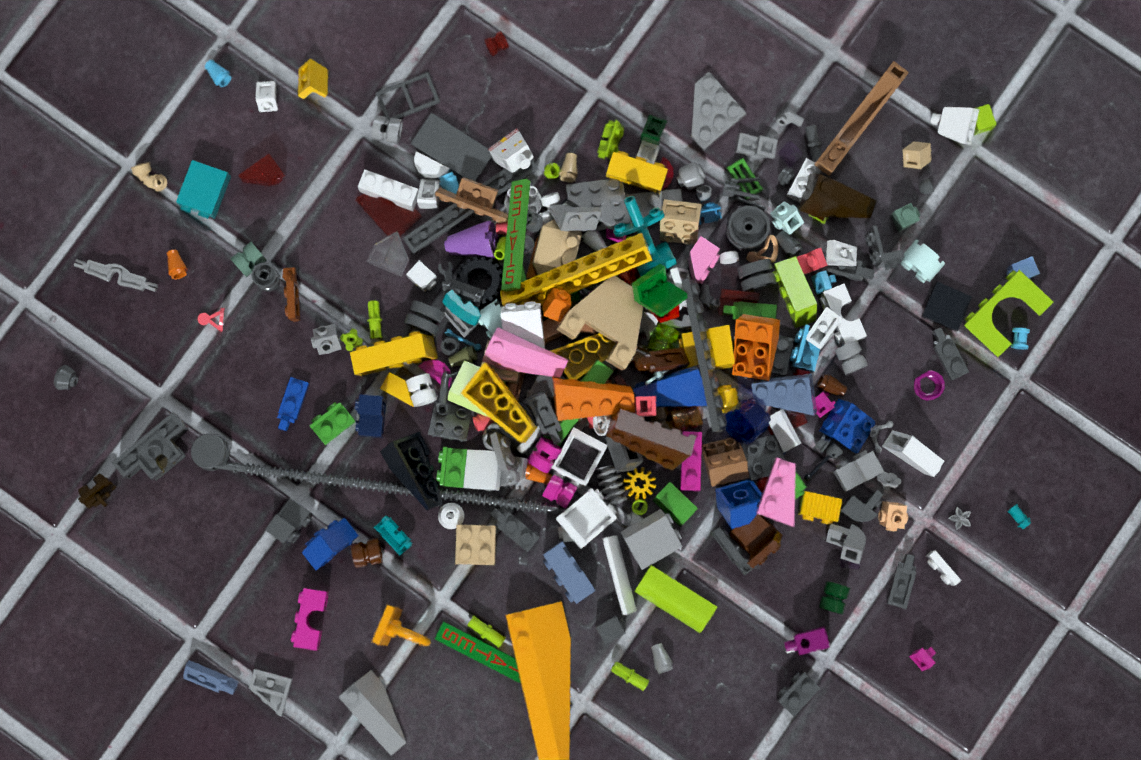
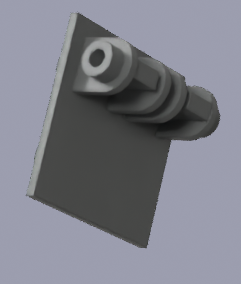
M435 402L428 435L443 437L444 439L449 438V440H461V442L467 441L472 410L463 406L447 404L448 410L445 411L444 405H440L438 413L435 410V405L438 402Z
M775 434L741 443L751 480L769 476L775 458L778 457L785 460L782 448Z

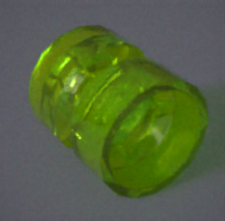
M657 323L654 330L655 337H651L647 348L651 351L673 349L671 344L676 343L680 332L668 325Z

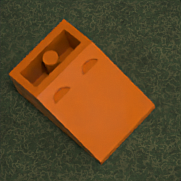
M743 314L736 319L734 339L735 363L732 375L766 381L770 380L779 339V319Z

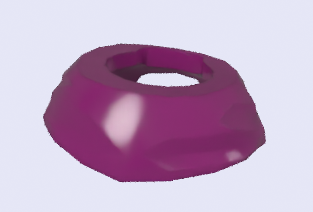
M928 370L915 378L914 381L916 395L926 401L937 399L945 389L943 377L936 371ZM927 377L934 382L935 389L932 393H924L921 390L920 380Z

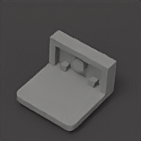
M550 205L549 211L561 231L596 230L601 215L599 207H573L571 205Z

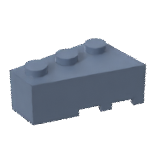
M812 374L770 378L769 381L755 380L751 384L754 403L813 416L817 412Z
M563 541L543 555L545 557L543 563L548 570H554L556 573L554 579L559 586H565L567 589L565 595L570 602L575 601L577 604L596 591Z

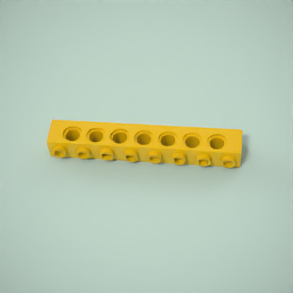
M637 234L521 282L519 290L508 292L501 290L502 305L505 306L509 303L524 305L526 302H536L542 306L553 287L565 290L568 294H571L652 261L649 247L643 234Z

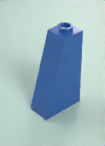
M699 365L666 374L661 379H655L648 385L645 384L646 381L637 383L633 389L634 397L655 396L656 407L707 406Z

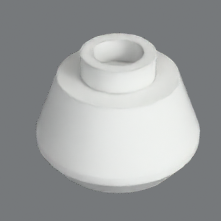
M447 503L440 508L438 520L443 527L455 529L457 525L463 523L464 511L456 503Z

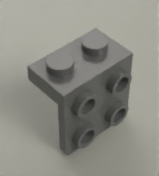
M877 225L871 226L867 235H865L867 247L870 246L871 254L869 255L871 264L875 265V269L885 267V270L896 268V265L900 264V261L905 257L903 249L884 253Z

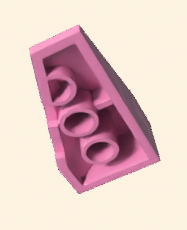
M497 327L482 360L502 370L558 378L561 377L568 362L567 359Z

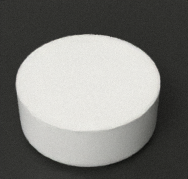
M736 251L720 254L721 264H731L739 261V255Z

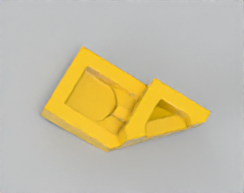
M389 372L380 389L414 407L411 400V392L408 390L406 381Z

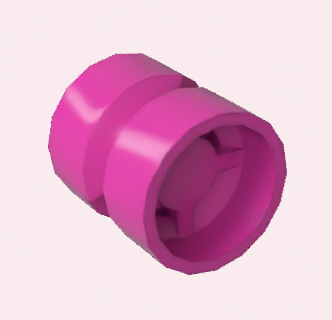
M541 437L536 444L537 450L531 452L527 461L538 470L549 473L554 465L553 459L559 457L562 448L557 444L554 445L553 441Z
M553 475L542 496L550 501L556 500L558 505L566 509L578 487L569 482L565 484L562 478Z

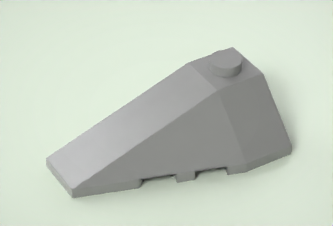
M372 670L339 696L353 715L391 756L407 743L386 693L385 686Z

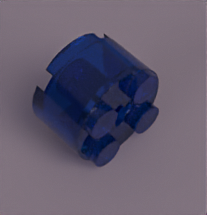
M754 398L741 400L725 414L727 420L726 431L737 442L744 441L746 442L745 444H750L768 428L771 421L770 415L764 411Z

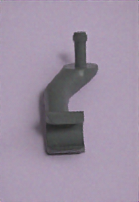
M444 371L442 374L440 400L435 405V410L438 413L440 405H444L445 411L448 410L446 404L448 378L456 377L458 372L447 374V371Z

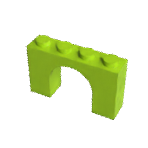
M1013 270L1006 277L1008 281L1003 286L999 284L992 291L994 295L989 300L985 298L978 305L980 309L975 314L971 312L964 319L966 321L964 326L997 357L1012 344L995 328L992 322V312L999 301L1009 297L1019 298L1039 316L1054 303L1020 270L1017 272Z

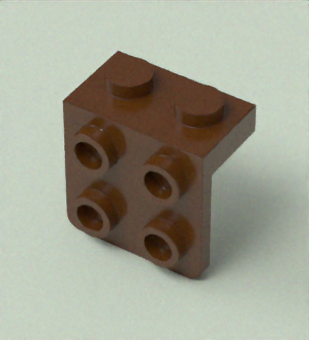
M757 514L750 524L733 528L729 533L750 554L747 564L752 569L757 564L762 565L771 552L774 554L779 550L783 536L760 514Z

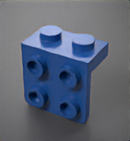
M838 399L834 404L835 408L831 410L827 419L824 420L819 432L836 439L850 451L858 453L871 432L870 429L875 426V420L853 403Z

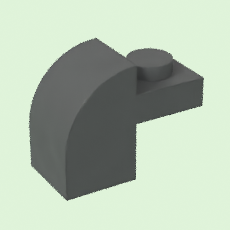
M875 490L865 503L852 495L841 507L840 513L853 522L862 523L870 521L878 515L872 509L876 510L883 501L880 498L884 494Z

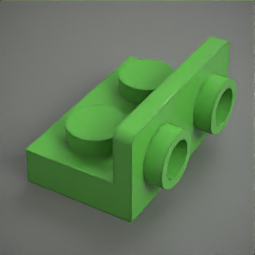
M336 402L331 404L326 409L328 412L323 416L319 414L311 421L310 428L314 430L325 445L329 444L356 422L340 402L338 404Z
M443 447V451H439L438 462H441L442 465L441 470L437 471V482H440V486L464 487L467 449Z

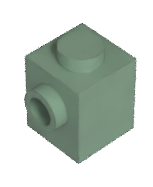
M912 203L895 210L890 215L898 232L915 225L920 220V213L916 207H913Z

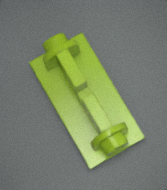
M615 120V122L609 121L605 125L602 137L608 138V140H601L597 151L599 158L605 159L607 157L611 160L613 152L618 153L619 141L624 134V126L618 120Z

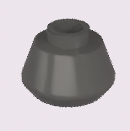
M68 365L60 366L54 377V386L57 390H70L72 387H76L79 377Z

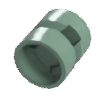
M251 241L243 247L242 253L237 252L230 258L246 277L252 273L256 265L267 261Z

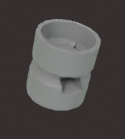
M375 115L371 138L380 141L387 139V142L398 144L401 138L403 120L396 118L388 120L386 116ZM385 125H387L386 133H384Z
M858 341L851 342L835 350L838 360L844 361L842 369L845 375L868 366L865 357L859 355L862 349Z

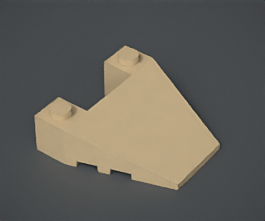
M613 276L604 281L570 309L556 330L573 340L577 337L583 325L587 324L615 342L605 361L622 371L626 369L636 353L643 306L634 300L632 286Z

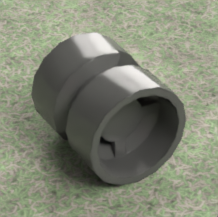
M260 263L252 270V280L261 290L270 292L279 286L280 274L269 263Z

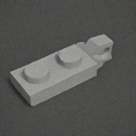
M495 432L491 434L490 438L499 470L503 472L506 484L513 486L520 482V476L515 467V458L511 453L510 440L502 433Z

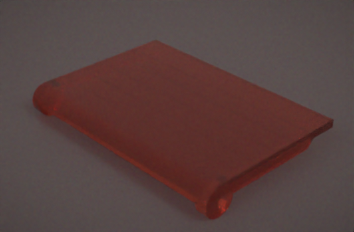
M363 193L356 198L358 204L393 242L422 218L415 208L414 211L397 206L394 202L382 197L377 199Z

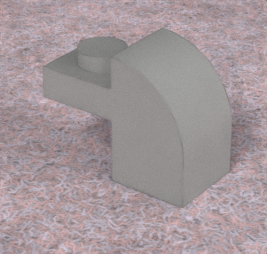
M830 524L826 542L843 547L841 559L860 564L866 543L864 532L851 524L850 529Z

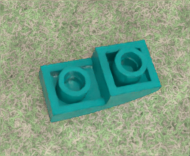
M453 290L445 294L442 303L454 315L468 324L477 325L482 315L476 306L470 301L463 304L461 297L455 294Z

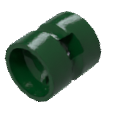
M826 581L824 586L826 596L821 597L819 608L843 615L846 606L843 600L847 599L851 588Z

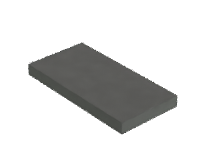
M433 113L429 115L411 142L413 147L450 168L451 171L460 177H465L475 182L492 159L488 148Z

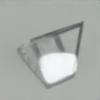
M398 231L374 244L366 262L402 277L409 258Z

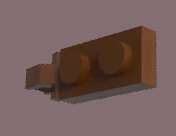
M683 348L650 351L644 357L639 358L635 365L638 371L649 369L650 372L687 368L690 362Z

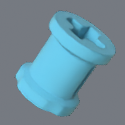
M1012 328L1014 338L1011 348L1028 349L1027 336L1030 333V329Z

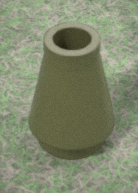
M471 345L469 347L465 346L451 357H448L451 367L454 368L461 366L464 361L475 363V360H478V356Z

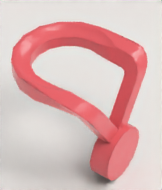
M221 308L220 311L210 316L207 313L199 314L197 318L199 324L204 326L210 323L220 332H223L225 308ZM220 315L218 326L211 319Z

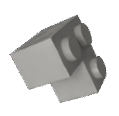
M865 450L853 456L854 461L850 463L844 461L836 466L837 470L833 471L844 492L884 472L873 451L867 453Z

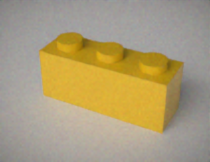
M618 151V153L613 152L606 177L660 194L668 169L661 163L654 162V164H651L642 157H636L635 159L629 157V154L626 152Z

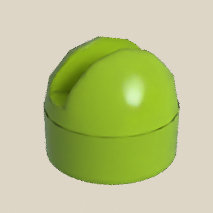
M556 163L546 165L544 167V175L550 179L557 178L560 172L559 166Z
M643 499L635 500L632 505V510L637 515L645 514L648 509V504ZM640 502L643 503L641 511L637 510V508L640 505Z

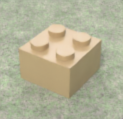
M457 525L455 564L495 565L496 526Z

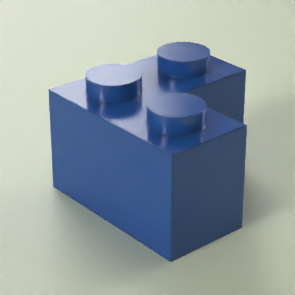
M345 518L339 522L334 520L327 526V530L322 528L314 535L315 537L305 544L307 547L301 553L315 570L327 564L337 553L348 547L359 537Z

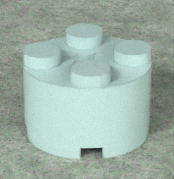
M915 240L904 252L905 257L900 264L906 270L912 269L916 272L915 277L922 283L925 281L930 282L945 265V262L942 261L940 263L938 261L940 257L924 243L921 246L918 245L919 240Z
M497 299L480 310L482 316L479 323L488 329L486 334L490 340L497 327L503 329L501 303Z

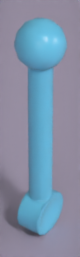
M450 329L445 331L446 336H452L470 346L472 345L476 351H480L482 348L480 344H474L454 334Z

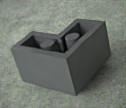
M607 436L605 437L617 473L634 470L644 461L640 453L630 450L625 445L617 443Z
M291 499L281 514L275 515L265 531L283 544H294L301 535L299 532L302 527L306 528L311 522L312 518L310 516L312 513Z

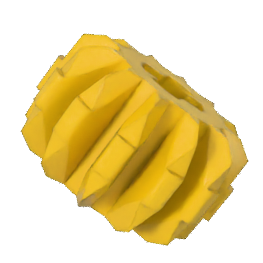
M644 467L641 468L640 473L635 468L633 470L635 475L628 472L627 475L631 480L624 479L623 481L630 483L624 489L628 490L631 488L632 491L629 492L628 496L631 497L635 492V500L639 499V494L642 495L643 499H646L645 492L649 495L653 494L648 488H656L655 484H650L656 478H648L652 473L650 470L646 475L643 474ZM640 478V481L645 482L643 484L644 488L640 489L639 486H635L636 479Z

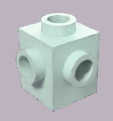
M785 201L770 213L774 219L772 221L774 226L778 230H784L789 235L804 223L798 208L793 204L789 205Z

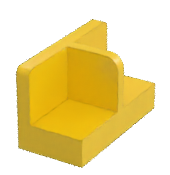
M309 59L299 68L298 96L305 99L314 92L325 98L328 95V69Z

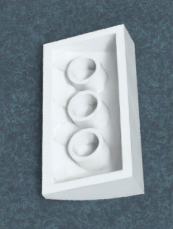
M618 536L603 538L621 613L626 615L636 612L637 609Z

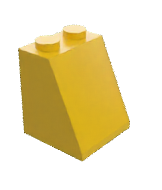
M730 326L709 328L706 331L707 339L711 342L710 354L715 362L714 370L732 368L735 361ZM683 333L681 339H678V346L684 349L690 362L687 368L699 365L693 333Z

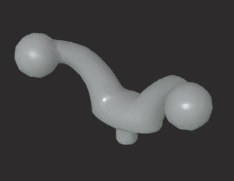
M887 421L884 425H875L870 429V436L875 445L874 450L876 453L882 451L876 436L880 430L892 428L894 425L892 421Z

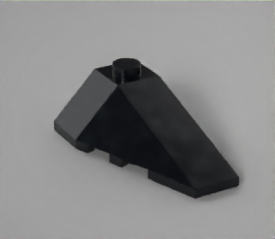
M420 432L394 440L380 451L389 469L427 511L443 504L438 483L433 478L432 472L434 468L429 462V448Z

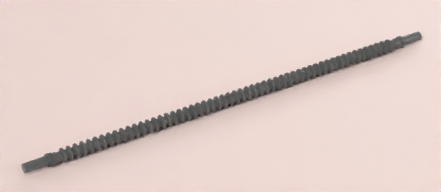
M227 462L223 466L220 464L215 467L231 470L235 473L245 472L246 475L248 473L251 475L255 473L256 476H259V474L262 477L267 475L268 478L270 476L273 478L278 476V479L283 477L284 480L289 478L290 481L292 479H295V481L300 479L301 482L306 480L307 483L309 481L311 483L316 481L317 484L322 482L323 485L328 483L329 486L331 484L334 486L338 484L339 487L344 485L345 488L350 486L351 489L353 487H356V489L361 487V490L367 488V491L369 489H372V491L377 489L378 492L381 490L384 493L389 491L390 494L392 492L394 494L399 492L400 495L405 493L406 496L411 494L413 497V494L403 483L401 485H398V483L393 484V482L388 484L387 481L382 483L381 480L379 482H376V480L372 482L370 479L365 481V478L360 480L359 477L357 479H354V477L349 479L348 476L343 478L342 475L340 477L337 475L332 476V474L327 476L326 473L321 475L320 472L318 474L315 472L311 474L310 471H307V473H304V470L299 472L298 469L296 471H293V469L288 471L287 468L282 470V467L279 469L277 467L271 468V466L266 468L265 465L263 467H260L259 464L257 466L255 464L250 466L249 463L244 465L239 462ZM442 488L439 490L441 498H444L445 501L450 499L451 502L452 500H455V502L460 500L461 503L466 501L467 504L472 502L473 505L474 503L478 505L482 503L483 506L489 504V507L491 505H494V507L499 505L500 508L502 506H505L506 509L511 507V510L513 508H516V510L521 508L522 511L527 509L528 512L530 510H533L534 513L535 511H539V513L543 511L544 514L550 512L554 515L562 514L569 508L565 509L558 504L548 505L547 502L545 504H542V502L537 503V501L532 503L531 500L526 502L525 499L523 501H520V499L516 501L514 498L509 500V497L504 499L503 496L501 498H498V496L493 498L492 495L487 497L486 494L481 496V494L476 495V493L471 495L470 492L465 494L464 491L459 493V491L454 492L453 490L448 492V489L443 491Z

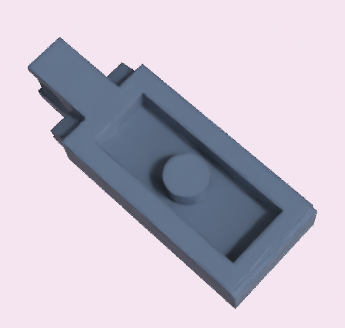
M190 660L186 663L183 678L218 693L219 691H225L232 695L238 687L239 682L231 677L224 676L218 671L211 670Z

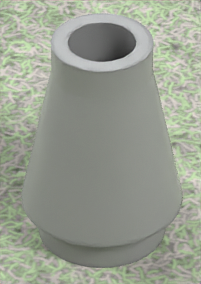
M660 643L652 646L654 667L658 674L672 670L673 662L665 651L663 644Z

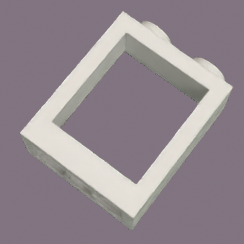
M573 427L562 448V452L552 466L553 474L562 479L564 477L571 479L570 483L578 488H581V486L586 487L608 445ZM574 438L599 451L584 480L559 467Z

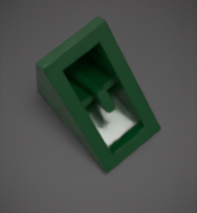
M649 115L642 131L640 142L643 140L659 146L667 120Z

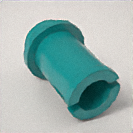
M1018 504L1007 511L1018 523V528L1024 529L1032 523L1030 517L1023 513Z

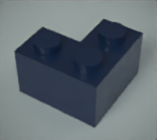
M359 394V399L355 401V410L360 415V419L356 420L355 431L358 432L359 436L383 438L387 402L383 396Z

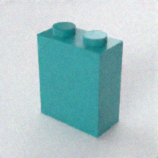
M192 160L176 203L185 212H198V216L209 219V217L216 218L231 176L228 172Z

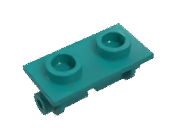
M387 515L380 523L374 526L376 531L399 555L403 554L413 544L411 542L412 539L402 530L399 532L397 530L399 526Z

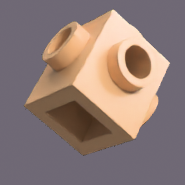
M882 501L881 510L878 513L879 524L886 527L885 530L897 531V528L904 529L908 521L907 506L902 503Z

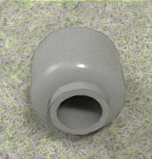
M691 162L679 169L677 180L681 187L685 186L688 190H692L704 183L706 174L700 163L697 165L695 162Z

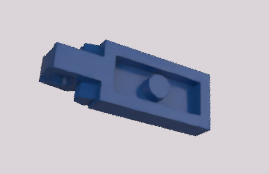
M290 377L278 411L277 418L281 419L278 429L287 431L290 422L295 423V420L298 419L310 383Z

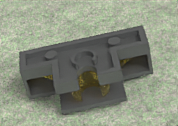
M171 413L115 459L112 464L124 478L130 479L143 469L151 480L155 479L157 481L186 457L175 441L187 432L189 428L177 414Z

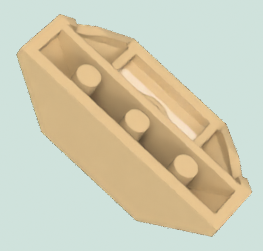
M554 219L543 225L532 262L537 275L576 260L582 237L581 231H561Z

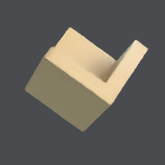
M914 141L903 149L904 167L922 169L931 162V143Z

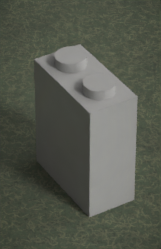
M661 509L621 531L625 542L642 570L682 547L679 541L682 539L677 529L673 530L671 526L674 523L668 513L664 514Z

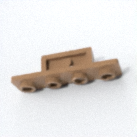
M463 177L457 194L442 188L435 192V196H438L441 201L454 202L459 208L472 209L474 213L481 216H490L492 220L499 223L508 220L509 214L493 208L499 190Z

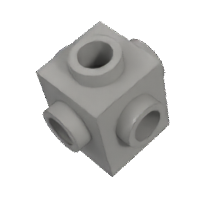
M336 324L313 329L314 337H311L313 348H317L319 355L329 354L342 349Z

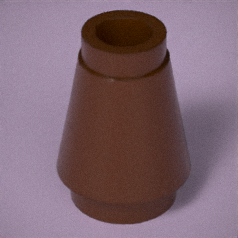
M823 373L817 383L820 391L844 396L847 390V386L830 374L826 375Z

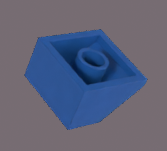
M748 479L715 489L717 508L730 528L733 529L750 524L757 515L756 511L763 495L753 480Z

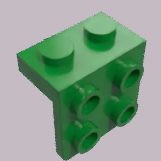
M660 263L632 283L634 300L658 316L666 315L688 298L685 291L667 281L665 266Z

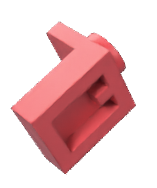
M822 248L796 257L804 274L828 266Z

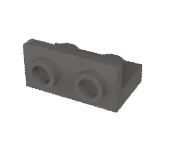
M779 335L772 374L786 376L794 338Z
M803 671L801 674L797 672L790 681L792 683L788 688L784 686L777 694L779 697L776 700L792 716H795L820 689Z

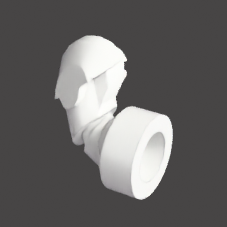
M558 192L540 198L542 206L547 207V210L539 213L543 219L542 226L554 219L549 211L550 205H558L560 201Z

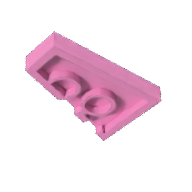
M777 457L775 458L756 513L794 527L795 464Z

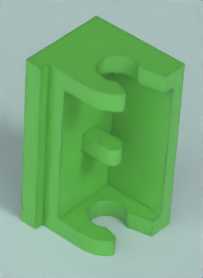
M671 482L652 500L666 514L668 513L672 520L680 527L698 509Z

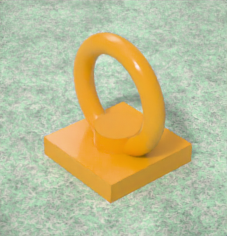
M387 605L372 640L373 643L388 646L391 637L395 638L398 635L420 645L429 646L431 644L429 638L401 626L399 618L403 609Z

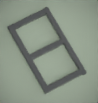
M429 72L375 92L384 115L388 120L391 118L401 119L440 103ZM426 78L435 100L414 108L405 85ZM402 87L411 110L389 117L381 95Z

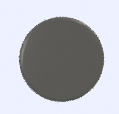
M212 433L199 436L191 448V457L194 463L207 471L219 470L220 468L215 467L220 464L223 466L227 463L230 456L227 442Z

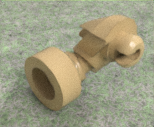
M149 162L131 167L133 175L137 176L140 181H144L143 184L147 185V187L153 188L156 191H162L167 187L165 176L162 174H155L153 176L149 174L152 170Z

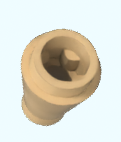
M574 153L566 154L559 172L560 179L564 182H575V179L578 177L577 155Z

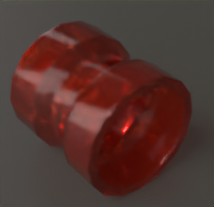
M501 31L497 32L492 38L484 39L492 56L498 54L500 50L509 48L508 42Z

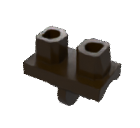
M99 473L93 479L96 484L94 487L90 488L88 485H84L78 489L80 498H78L79 502L90 509L93 506L96 508L100 504L104 507L108 506L109 504L106 499L111 496L110 493L117 487L112 481Z

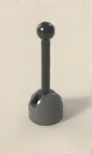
M831 442L826 449L827 456L809 474L805 475V480L811 481L812 476L829 458L836 459L843 451L835 443Z

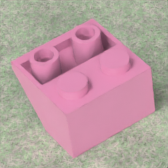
M700 236L688 256L691 279L703 284L710 272L708 268L713 269L720 257L718 254L720 248Z

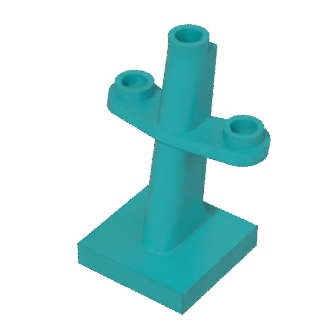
M629 196L625 198L624 203L632 223H618L614 226L613 232L616 237H622L634 232L643 234L649 247L652 261L636 267L640 276L642 277L659 263L665 266V269L677 265L667 242L655 246L647 228L664 218L663 210L658 207L650 210V214L643 218L635 197Z

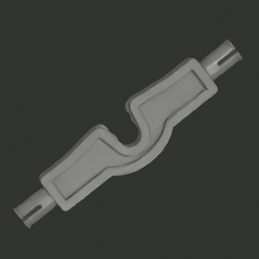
M75 260L74 267L84 269L85 273L110 282L114 273L118 272L117 283L120 286L141 291L145 289L157 291L158 284L148 282L147 278L130 273L121 265H104L91 260L87 262Z

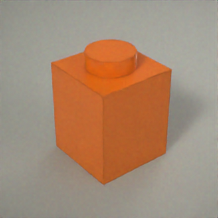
M553 287L542 304L543 316L561 322L572 306L570 294L565 290Z

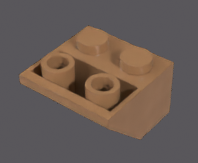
M738 436L702 445V455L712 487L749 478L747 460Z

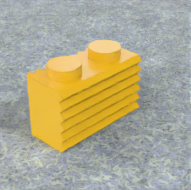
M804 491L805 493L801 496L798 515H802V519L813 521L814 518L821 519V523L827 525L838 522L842 499Z

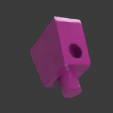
M823 626L794 635L793 640L784 642L787 653L798 651L799 655L830 648V641L826 627ZM808 639L810 645H802L801 640Z

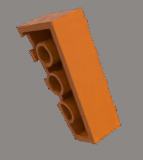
M552 377L555 413L558 421L613 415L620 409L635 412L634 393L631 386L609 383L600 384L593 381L583 382L576 379L566 380Z

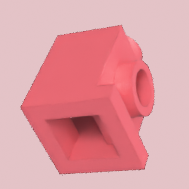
M655 396L634 397L635 412L633 414L642 417L656 416Z

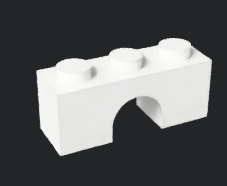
M365 169L358 185L361 193L377 199L378 197L388 199L397 206L414 211L419 192L415 187Z
M845 284L824 291L820 298L823 309L828 307L841 317V308L852 301ZM843 318L835 329L837 332L835 333V338L842 346L854 341H860L867 336L860 319L847 321Z

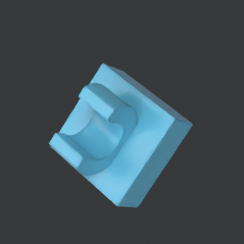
M826 270L811 277L817 295L832 289V283L837 282L835 275L828 276Z

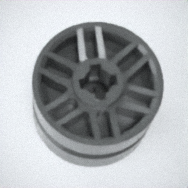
M770 259L751 262L737 268L739 279H745L741 282L744 293L761 290L777 283L775 274L768 273L773 270Z
M413 300L409 310L414 314L408 313L404 324L436 337L439 326L435 323H442L445 313L430 305Z

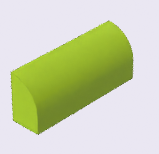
M652 565L649 566L634 591L699 633L702 632L717 609V606Z

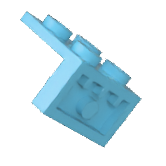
M805 325L797 331L794 341L797 343V347L792 350L790 361H793L792 367L814 372L820 349L806 340L810 325Z

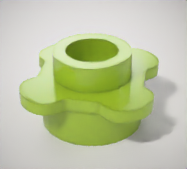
M351 329L349 333L342 334L340 340L345 343L347 351H352L353 348L363 344V340L357 335L358 331L356 329Z

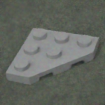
M710 72L696 82L694 86L691 138L704 151L746 115V112Z
M607 179L566 184L569 205L573 207H599L601 210L599 221L603 222L609 229H614V226L618 223H629L628 211L624 203L625 192L623 182Z

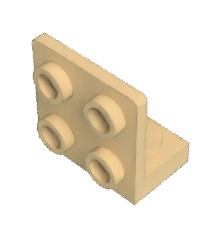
M664 199L662 210L665 216L660 220V240L695 245L698 241L702 204Z

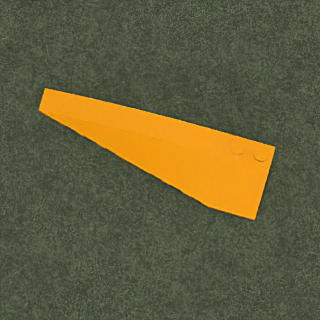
M560 601L505 615L538 760H569L571 638L563 604Z

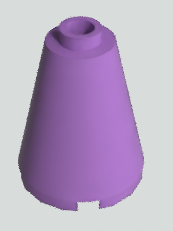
M486 221L452 234L444 242L445 250L449 251L450 255L479 258L483 256L493 259L495 258L494 252L496 241L498 240L496 227L493 222Z

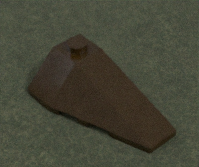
M810 174L798 210L814 217L871 218L877 200L821 174Z

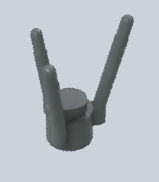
M759 177L731 178V182L725 181L723 196L762 210L766 209L765 206L739 197L741 195L759 199V195L740 191L741 185H737V183L760 181Z

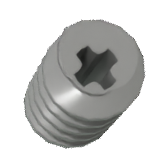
M609 465L595 469V471L601 472L597 475V479H603L599 486L605 487L600 492L601 494H607L603 501L609 502L606 505L611 504L613 506L625 501L627 497L621 496L625 489H619L623 482L617 481L621 474H615V466Z

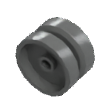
M755 206L738 208L732 213L726 226L728 242L735 249L744 252L757 250L763 245L770 232L768 216L763 210Z

